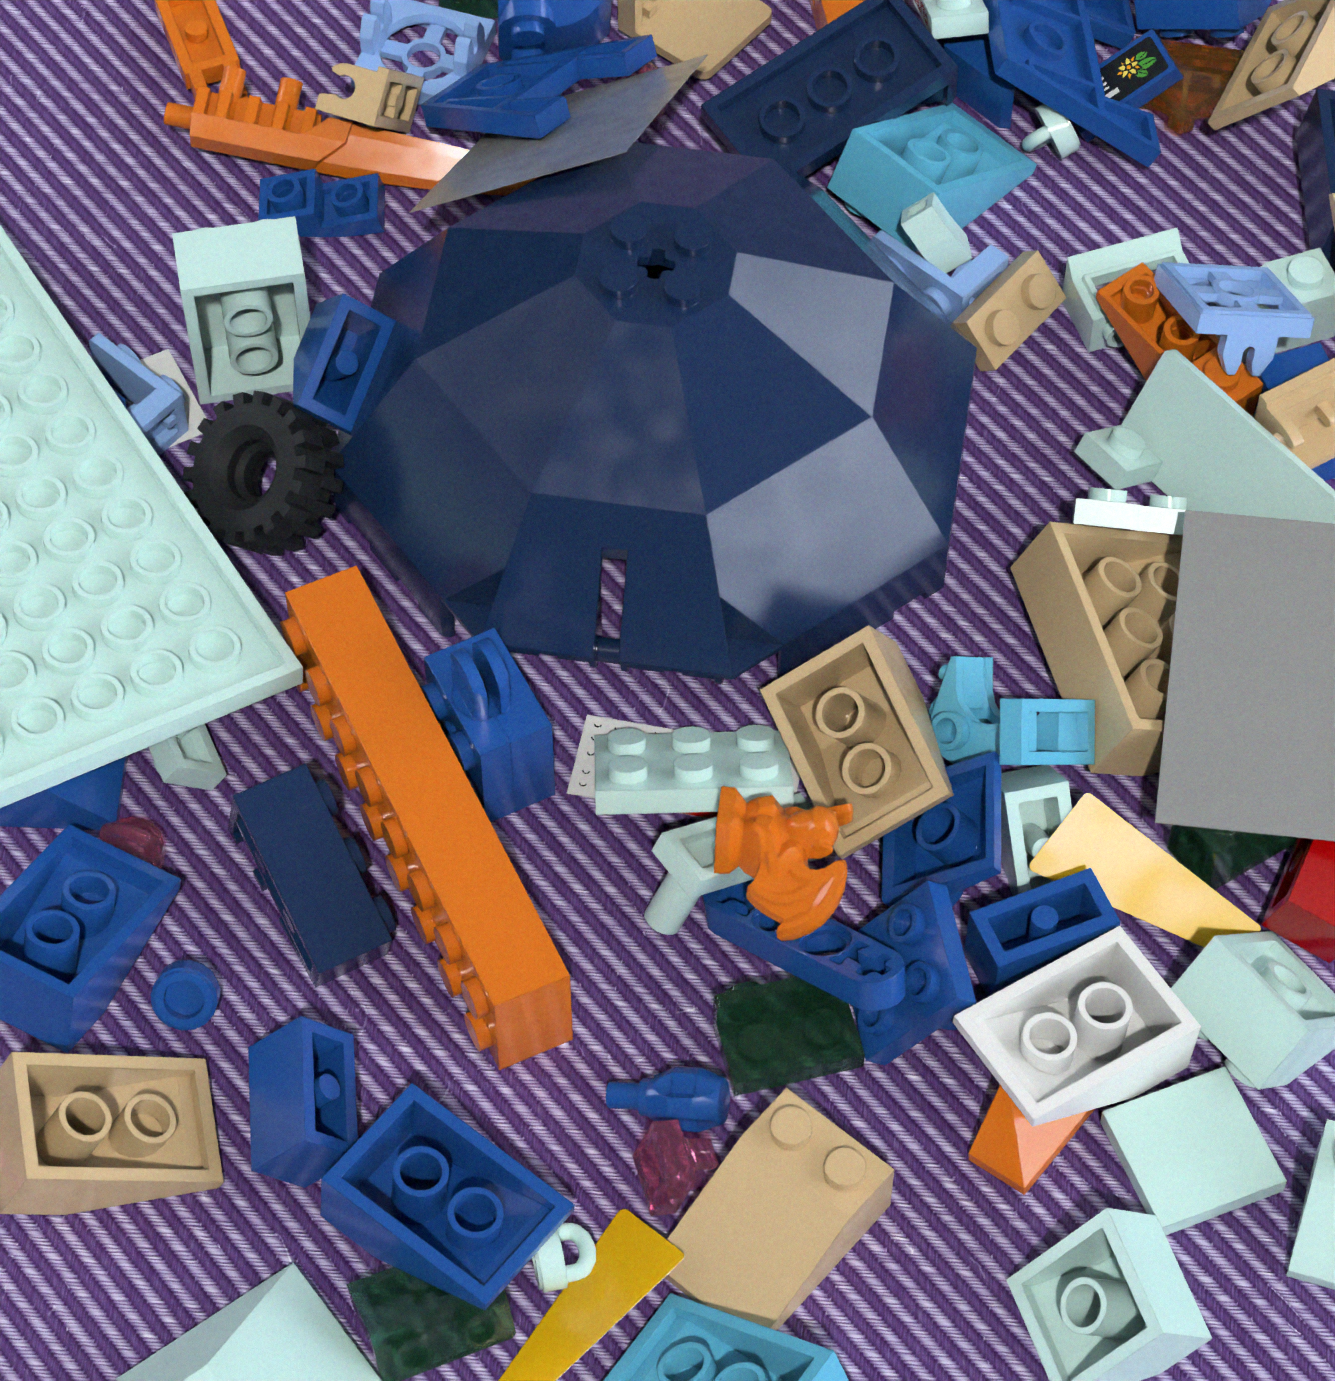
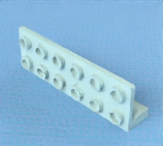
M1176 349L1164 351L1122 424L1086 432L1074 451L1115 490L1152 481L1167 496L1188 498L1187 510L1335 524V490Z

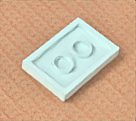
M748 725L738 729L737 732H709L701 727L690 726L679 728L673 733L645 734L638 729L622 728L611 731L608 735H594L596 815L718 812L722 786L735 787L746 802L757 797L773 795L781 807H794V786L790 754L779 730L774 731L768 726Z

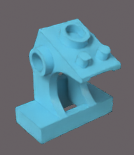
M951 656L949 663L940 668L938 676L943 681L938 696L932 702L928 714L941 755L951 763L956 764L995 751L1000 755L999 765H1095V700L1000 698L999 711L993 693V657Z

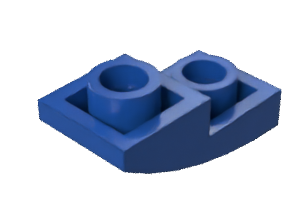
M316 169L260 179L258 221L295 216L298 236L349 237L384 232L385 186L378 173L322 183Z

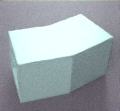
M934 192L902 211L901 226L923 257L945 274L972 259L966 233L950 216Z

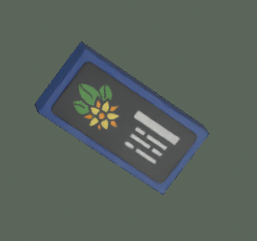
M1153 28L1099 64L1105 96L1135 108H1140L1184 78ZM1074 123L1078 132L1087 143L1097 137Z

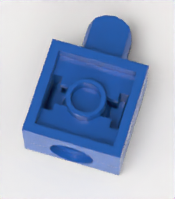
M492 628L424 657L426 684L420 686L489 821L493 822L555 795L552 724L496 629Z

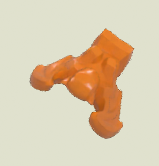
M722 786L716 822L714 873L729 874L739 866L744 873L755 878L747 887V900L761 913L780 923L776 930L777 938L781 941H790L806 936L824 925L834 913L845 891L847 880L846 860L840 859L825 868L815 870L809 868L808 859H821L832 854L833 845L839 834V827L853 820L852 804L832 807L815 806L809 810H803L799 807L783 808L773 795L757 797L746 802L735 787Z

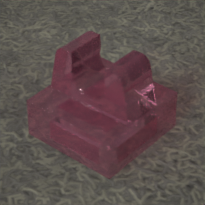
M678 1119L652 1122L632 1156L650 1216L676 1214L690 1190L705 1187L708 1183L704 1170L716 1169L719 1165L711 1139L684 1138Z

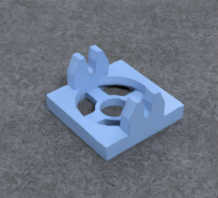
M371 0L370 14L364 13L361 20V53L355 65L377 71L379 66L387 68L383 64L381 58L383 57L402 62L406 73L424 77V79L434 78L442 72L448 73L442 78L423 82L417 103L421 105L483 63L496 35V22L492 19L414 0ZM418 25L428 28L423 38L413 40L408 44L389 40L392 34L406 26ZM446 33L458 36L455 42L454 55L446 54L445 48L441 45ZM422 50L432 51L440 57L436 64L425 68L414 66L408 61L412 54ZM350 77L351 88L355 89V83L353 79Z
M1170 262L1157 264L1154 277L1156 287L1196 334L1220 335L1217 352L1222 369L1227 375L1236 374L1241 364L1243 352L1247 347H1249L1246 356L1247 370L1252 376H1260L1274 358L1279 337L1310 339L1315 318L1268 267ZM1257 304H1265L1270 309H1260Z

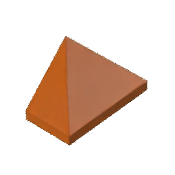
M1000 1085L968 1153L969 1161L1025 1195L1095 1109L1032 1127Z

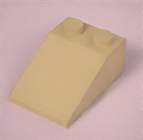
M1284 0L1268 7L1207 122L1214 131L1296 98L1335 78V0Z
M869 625L760 689L814 807H832L842 804H852L853 806L852 822L839 827V834L833 845L839 858H846L954 796L922 693L897 642Z
M11 1052L0 1067V1214L69 1215L217 1189L224 1183L206 1059Z
M786 1087L741 1135L667 1240L681 1250L685 1257L665 1279L694 1302L777 1331L888 1209L891 1204L894 1169Z

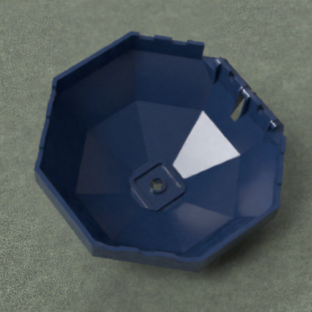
M634 142L626 153L547 174L448 227L379 273L371 308L396 320L352 431L350 433L338 431L337 436L340 443L335 445L334 451L343 454L344 467L334 469V478L343 480L341 494L333 492L335 506L347 523L352 522L367 539L372 553L396 582L401 580L417 599L419 609L441 636L451 638L455 636L454 615L471 637L495 628L509 652L539 656V654L557 656L558 659L588 662L590 667L597 668L598 662L621 665V671L628 672L629 668L663 673L664 670L680 672L685 676L715 679L716 684H723L724 678L736 680V677L778 652L777 678L779 679L869 625L874 629L879 628L893 619L894 611L921 595L926 599L944 588L972 396L977 347L819 186L775 159ZM660 265L670 270L662 271L660 278L653 279L648 277L646 267ZM602 558L627 561L620 639L602 636Z

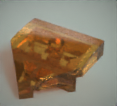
M1160 39L1184 78L1140 108L1161 111L1169 116L1167 127L1178 134L1192 131L1196 119L1211 117L1245 50Z

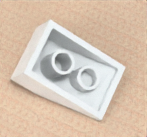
M1121 926L1112 929L954 1015L953 1024L1032 1127L1134 1098L1186 1069L1201 1029V1025Z

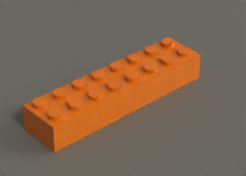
M357 565L285 592L289 618L281 621L280 625L286 643L303 666V683L297 685L296 688L299 692L309 689L315 701V704L310 705V710L318 733L323 741L331 738L334 739L340 753L335 754V761L342 781L349 791L358 787L365 803L360 804V812L367 831L373 841L381 838L384 839L391 853L385 856V861L392 881L399 892L409 889L416 903V906L411 907V913L417 931L425 944L435 941L443 957L437 960L443 983L452 998L460 994L462 995L470 1011L464 1014V1020L475 1047L479 1052L488 1048L498 1069L502 1070L573 1040L570 974Z

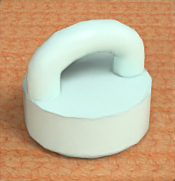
M1045 104L1035 108L1042 127L1023 139L1022 147L1025 151L1032 152L1051 143L1059 157L1063 159L1080 150L1079 138L1068 118Z
M563 1223L532 1257L539 1290L545 1293L568 1288L569 1282L584 1279L591 1273L596 1263V1247L589 1232L580 1225ZM571 1240L576 1244L579 1258L575 1264L565 1265L561 1241Z

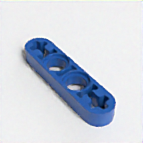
M753 880L703 895L706 923L710 931L838 999L862 1010L878 1011L891 1008L905 998L907 992L905 965L902 956L895 950L831 918L824 925L806 936L796 940L781 941L777 938L776 932L772 931L777 930L780 923L761 913L746 898L747 887ZM827 952L837 953V954L827 955V956H816V955H818V954L827 953Z

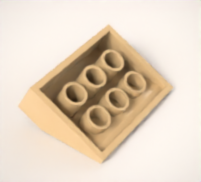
M1050 521L1010 568L1061 698L1095 700V765H1088L1091 773L1128 776H1145L1159 773L1183 536Z

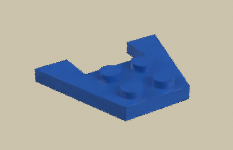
M983 0L989 12L988 37L995 74L1149 168L1161 153L1154 116L1151 113L1105 96L1094 39L1120 49H1123L1130 43L1136 31L1129 0Z
M650 34L481 64L421 104L426 126L451 129L453 132L472 131L541 139L571 118L567 100L564 96H561L563 91L581 79L630 76L657 56L653 37Z

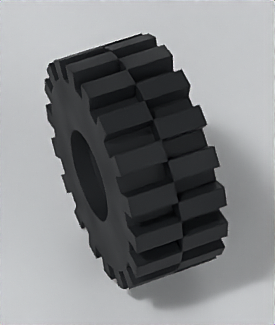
M254 391L253 395L245 392L233 395L234 405L221 401L213 408L217 416L215 421L206 418L202 420L197 428L204 434L200 444L190 441L186 454L195 456L193 467H184L183 480L193 483V489L184 492L193 507L199 508L197 513L216 540L245 550L271 556L283 555V549L295 552L304 547L301 535L314 539L323 530L316 522L318 518L323 516L330 519L336 509V506L328 503L331 492L341 494L343 480L334 478V469L344 467L343 454L331 450L332 447L340 443L336 431L325 428L327 423L294 407L292 401L262 391ZM274 454L276 459L275 476L268 490L260 496L258 488L259 475L264 463Z

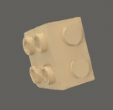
M618 0V30L631 38L652 34L656 53L676 64L708 54L692 74L698 79L711 78L771 23L772 19L770 6L760 0Z

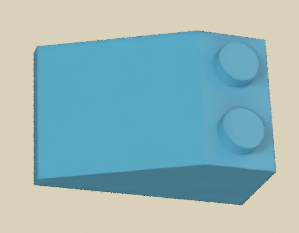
M952 102L947 106L944 104L852 129L827 188L843 199L845 206L852 213L868 218L887 234L915 252L918 251L917 247L901 226L902 211L934 192L950 216L963 229L1031 176L1037 164Z
M672 1293L668 1295L604 1379V1381H849L833 1350Z

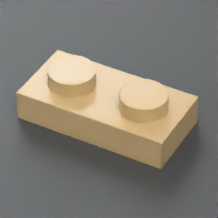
M1039 251L1022 252L952 323L977 347L975 363L979 370L993 371L997 370L1067 297Z

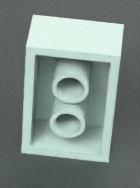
M295 216L279 219H262L250 223L214 228L205 227L193 231L172 233L180 292L200 405L233 400V395L241 392L253 395L254 391H262L269 394L292 392L294 356L310 320L305 273Z

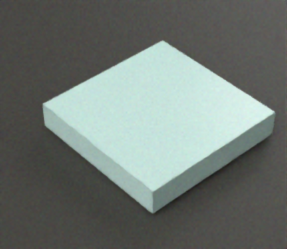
M1225 1066L1102 1111L1100 1123L1146 1213L1157 1216L1165 1236L1284 1191L1287 1180Z

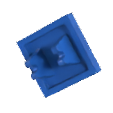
M927 880L857 931L895 950L902 956L907 985L905 998L891 1008L871 1011L853 1006L865 1060L868 1062L887 1065L938 1029L956 1030L957 1028L953 1024L954 1015L976 1004L948 888L946 885Z

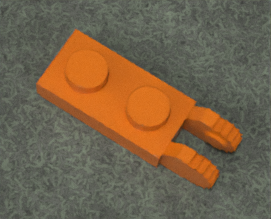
M154 0L157 15L186 89L192 90L194 101L198 86L207 87V84L221 81L225 66L240 68L238 55L215 0ZM244 85L241 98L248 99L246 87Z

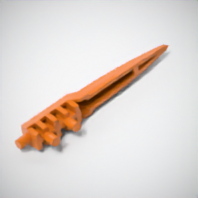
M234 66L224 67L218 93L211 92V89L208 87L198 86L193 107L168 102L164 113L165 125L190 130L191 147L303 170L316 169L318 173L344 178L378 173L383 184L431 190L469 151L468 149L353 124L352 121L332 117L322 121V114H319L315 108L306 107L305 111L297 110L303 83L293 78L282 77L280 79L275 105L263 103L261 97L249 95L248 99H243L241 95L247 72ZM540 177L479 194L507 196Z

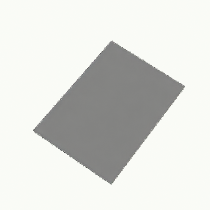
M708 54L565 95L564 98L567 100L571 118L541 139L485 133L409 213L626 153Z
M1185 510L1155 823L1335 842V524Z

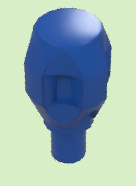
M678 1066L656 1074L654 1078H643L639 1083L610 1081L606 1089V1104L611 1109L638 1110L640 1116H648L650 1120L672 1131L701 1132L723 1125L726 1122L730 1107V1087L725 1077L707 1069Z

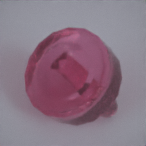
M128 817L106 823L100 828V840L160 869L163 867L166 856L161 832L154 823L144 818Z

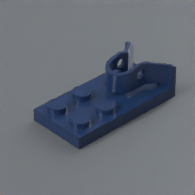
M865 0L701 104V116L731 154L775 159L797 174L805 177L843 152L852 129L897 118L919 104L943 101L946 106L955 99L957 93L958 66L903 0Z

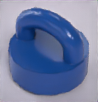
M178 960L165 966L157 975L150 995L152 1009L158 1019L168 1027L181 1031L195 1030L205 1025L214 1015L221 989L213 971L204 964L193 960Z

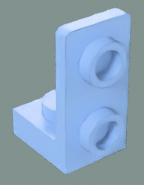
M880 230L872 237V241L951 322L1008 267L1009 256L990 244L973 260L970 259L958 266L950 277L883 230Z
M97 333L89 340L92 360L110 386L134 403L127 408V411L157 455L160 456L188 431L184 408L186 400L182 390L168 376L161 375L158 377L143 366L137 355L129 347L121 343L116 346L102 334Z

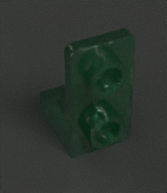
M1172 825L1167 848L1179 863L1216 890L1295 844L1297 838Z

